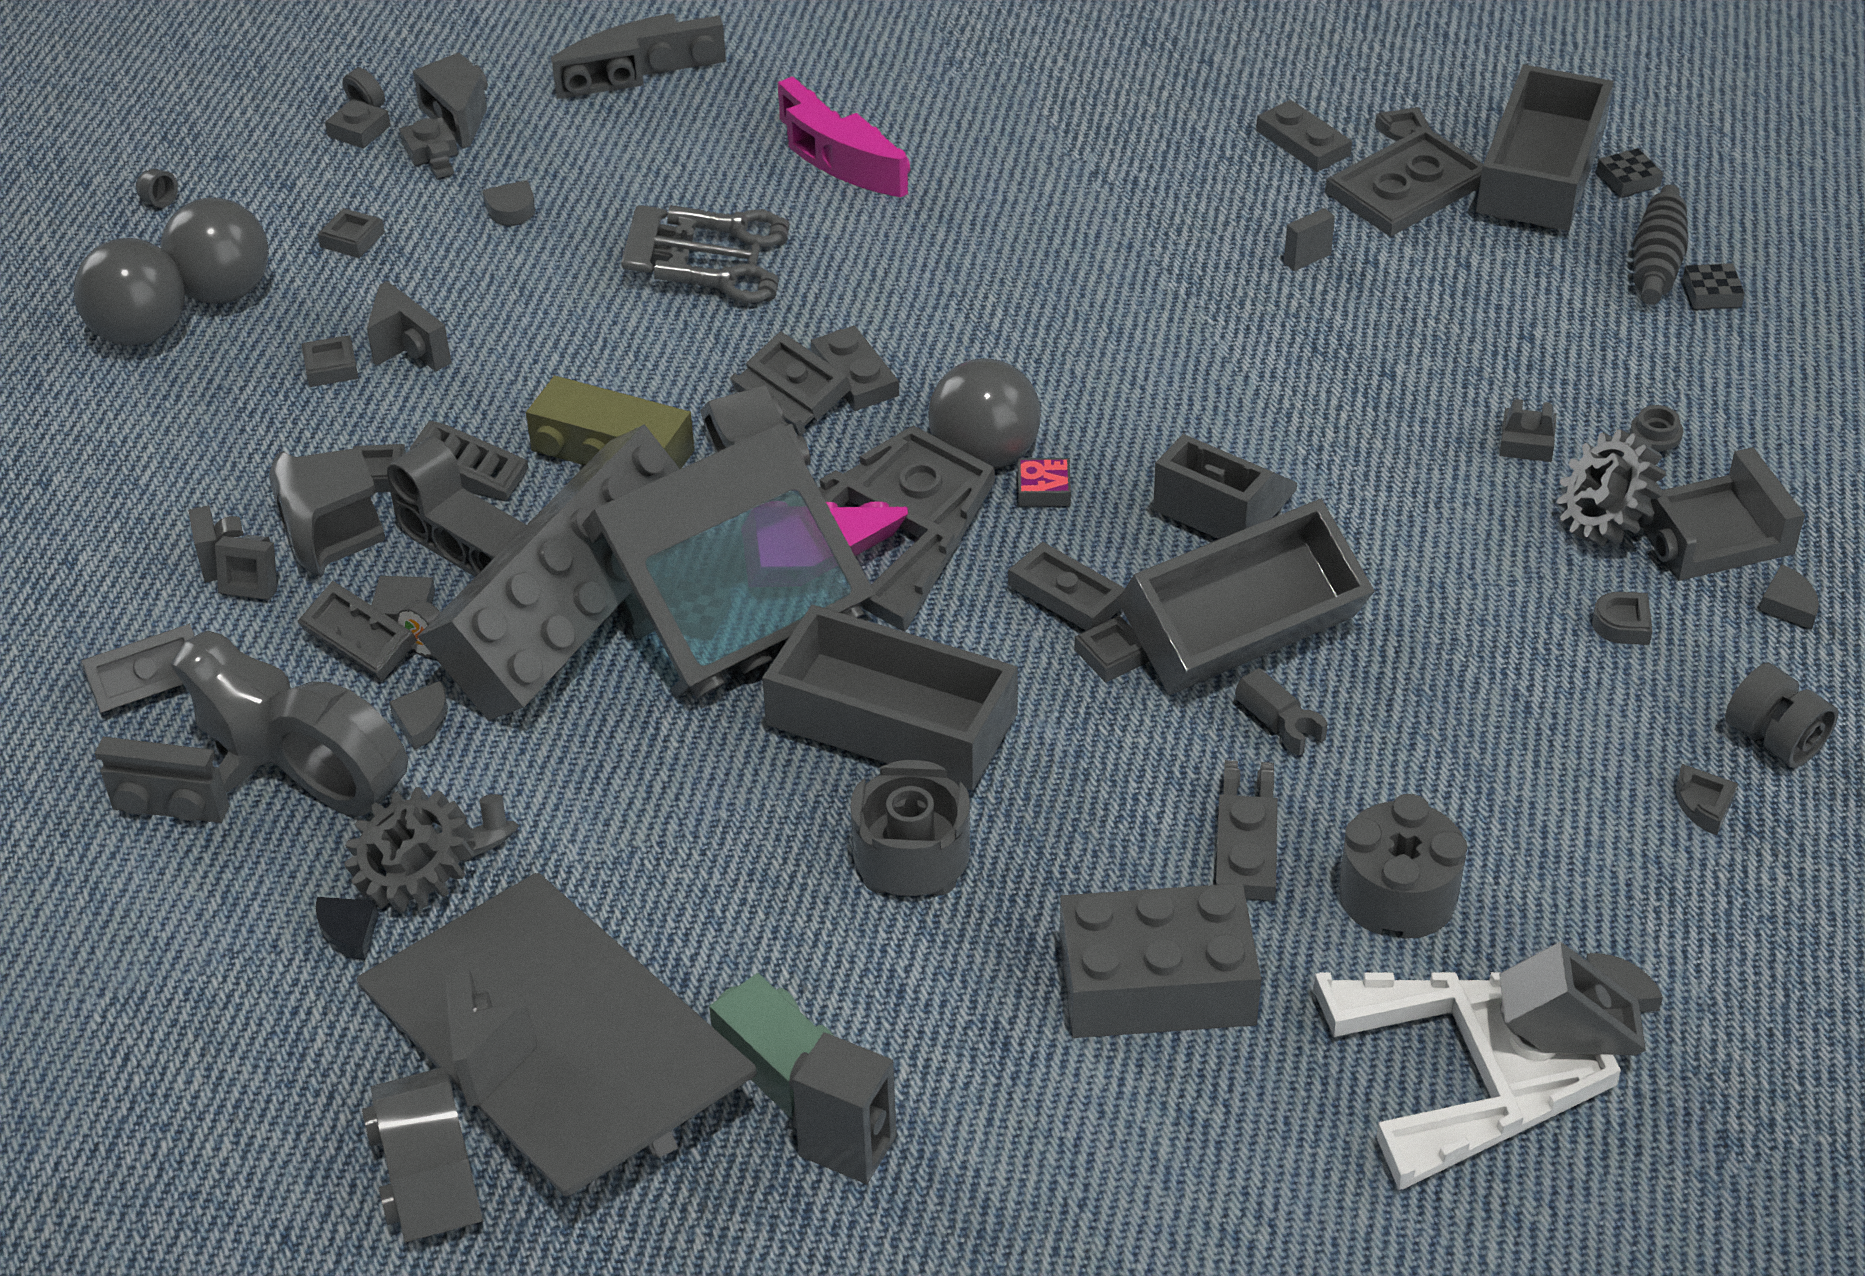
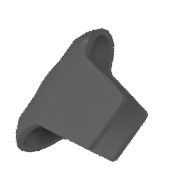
M354 448L300 457L291 456L285 451L279 452L276 455L269 472L271 490L280 511L284 528L288 532L289 541L294 549L295 556L303 568L311 574L322 577L326 566L331 562L385 540L383 526L370 497L376 492L374 481L360 449Z

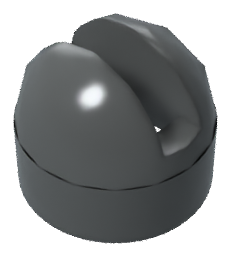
M150 169L144 171L138 177L136 191L140 199L145 203L164 208L171 205L178 193V183L172 173L160 169Z

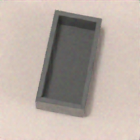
M1523 64L1482 166L1476 213L1491 215L1501 220L1511 219L1537 224L1546 229L1557 228L1569 231L1606 128L1614 81Z
M1320 498L1135 573L1118 599V602L1169 695H1172L1353 618L1375 590L1324 501Z
M813 604L762 677L766 725L888 764L901 760L932 762L947 770V777L956 784L960 785L961 781L965 788L974 790L1018 714V666Z

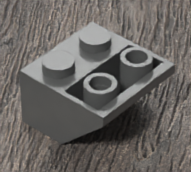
M1182 434L1155 462L1153 510L1218 539H1222L1271 519L1296 492L1297 482Z

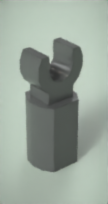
M1260 667L1241 678L1235 691L1236 700L1274 733H1281L1283 735V743L1291 753L1298 756L1304 753L1306 737L1302 733L1311 734L1319 742L1326 740L1328 724L1325 718L1315 711L1303 710L1301 703Z

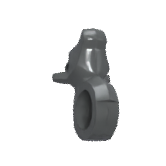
M212 631L201 632L185 641L171 662L173 670L191 695L196 724L214 739L217 750L225 757L219 766L225 792H229L241 784L259 766L273 763L278 765L302 789L337 812L345 815L364 816L372 811L371 805L375 802L379 804L407 772L408 755L391 725L370 703L347 688L330 682L311 681L291 688L288 677L281 669L240 652L228 638Z

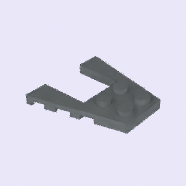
M913 425L860 456V464L843 474L835 470L819 479L820 487L818 489L824 500L836 503L838 507H843L848 501L859 506L869 502L880 501L888 503L889 507H907L908 515L899 528L919 538L871 584L875 595L862 605L864 610L904 632L908 629L995 483L993 466L958 448L950 446L941 439ZM794 495L780 502L786 504L787 508H806L801 498L798 500Z

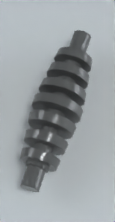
M1671 184L1662 187L1661 192L1650 199L1633 243L1634 283L1636 288L1642 292V301L1649 305L1658 303L1661 295L1668 293L1672 289L1688 248L1687 205L1680 196L1679 188Z

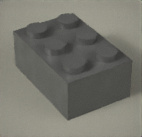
M1243 883L1060 895L1059 943L1072 1038L1257 1026L1261 974Z

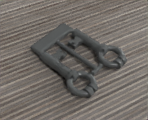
M638 205L632 218L621 266L626 270L646 273L654 271V279L718 288L720 293L727 294L730 298L744 304L771 301L776 297L779 278L774 273L756 266L760 247L785 244L790 225L785 218L779 217L765 209L745 212L736 211L732 215L711 213L710 211L705 212L704 210L670 205L667 212L666 209ZM667 216V224L678 225L675 231V239L657 236L660 222ZM759 221L771 224L769 235L761 236L760 234L753 235L748 233V222ZM695 228H704L706 230L730 233L732 238H738L740 241L751 245V250L692 242ZM681 237H686L687 240H681ZM654 246L672 247L669 261L656 260L654 267L651 263ZM683 249V252H677V250ZM689 250L749 259L748 264L735 265L733 267L724 266L721 270L707 267L699 268L698 266L693 267L686 264L689 258ZM747 275L748 277L759 278L758 291H742L736 288V277Z

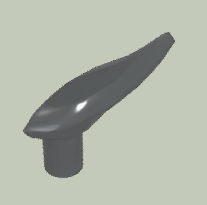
M490 794L483 796L479 800L483 824L471 828L475 837L467 842L473 850L474 856L499 846L514 834L519 827L515 821H506L502 795Z

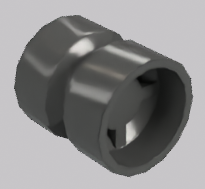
M1769 662L1758 666L1741 682L1729 701L1725 714L1727 723L1754 741L1764 739V748L1792 768L1800 767L1814 757L1830 737L1839 716L1837 707L1809 689L1799 691V682Z

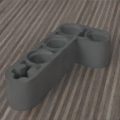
M427 437L392 462L387 468L395 516L404 532L417 543L474 577L526 526V524L462 488L456 457L451 449L439 438Z

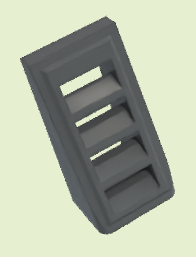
M428 421L410 447L412 449L427 437L439 438L451 449L456 457L462 488L472 493L508 500L529 468L528 460L451 426L435 421ZM474 465L478 466L476 470L473 469ZM494 469L500 471L496 478L490 476Z

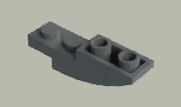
M674 13L625 23L584 38L551 57L557 99L643 86V75L726 62L724 29L720 15L676 22Z

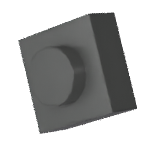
M351 99L325 121L328 137L363 149L391 126L387 110Z

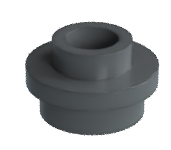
M1651 405L1643 408L1639 415L1633 419L1630 435L1632 433L1650 442L1652 449L1660 452L1670 450L1680 444L1683 436V426L1680 423L1679 415L1673 409L1662 405Z

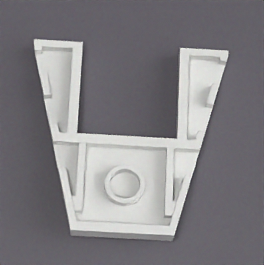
M1491 972L1490 980H1459L1456 973H1431L1430 980H1395L1393 973H1364L1363 980H1332L1331 973L1315 974L1313 990L1333 1037L1452 1012L1491 1096L1489 1099L1378 1123L1376 1138L1398 1190L1405 1189L1617 1086L1621 1069L1614 1056L1544 1053L1524 1037L1512 1033L1504 1023L1500 1012V1004L1503 1002L1499 975L1501 972Z

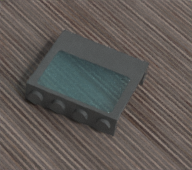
M783 422L595 508L582 524L592 543L606 538L681 678L670 689L675 699L690 691L698 699L726 684L722 675L737 668H740L742 674L746 675L771 662L773 659L769 652L785 645L812 604L860 618L864 615L860 606L875 595Z

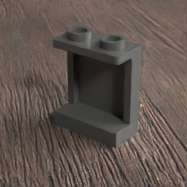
M1752 447L1734 451L1729 475L1664 490L1655 482V487L1663 491V495L1660 498L1651 499L1648 506L1654 511L1652 517L1642 515L1638 519L1639 527L1643 529L1654 545L1657 557L1662 562H1666L1678 581L1795 554L1805 514L1758 452Z

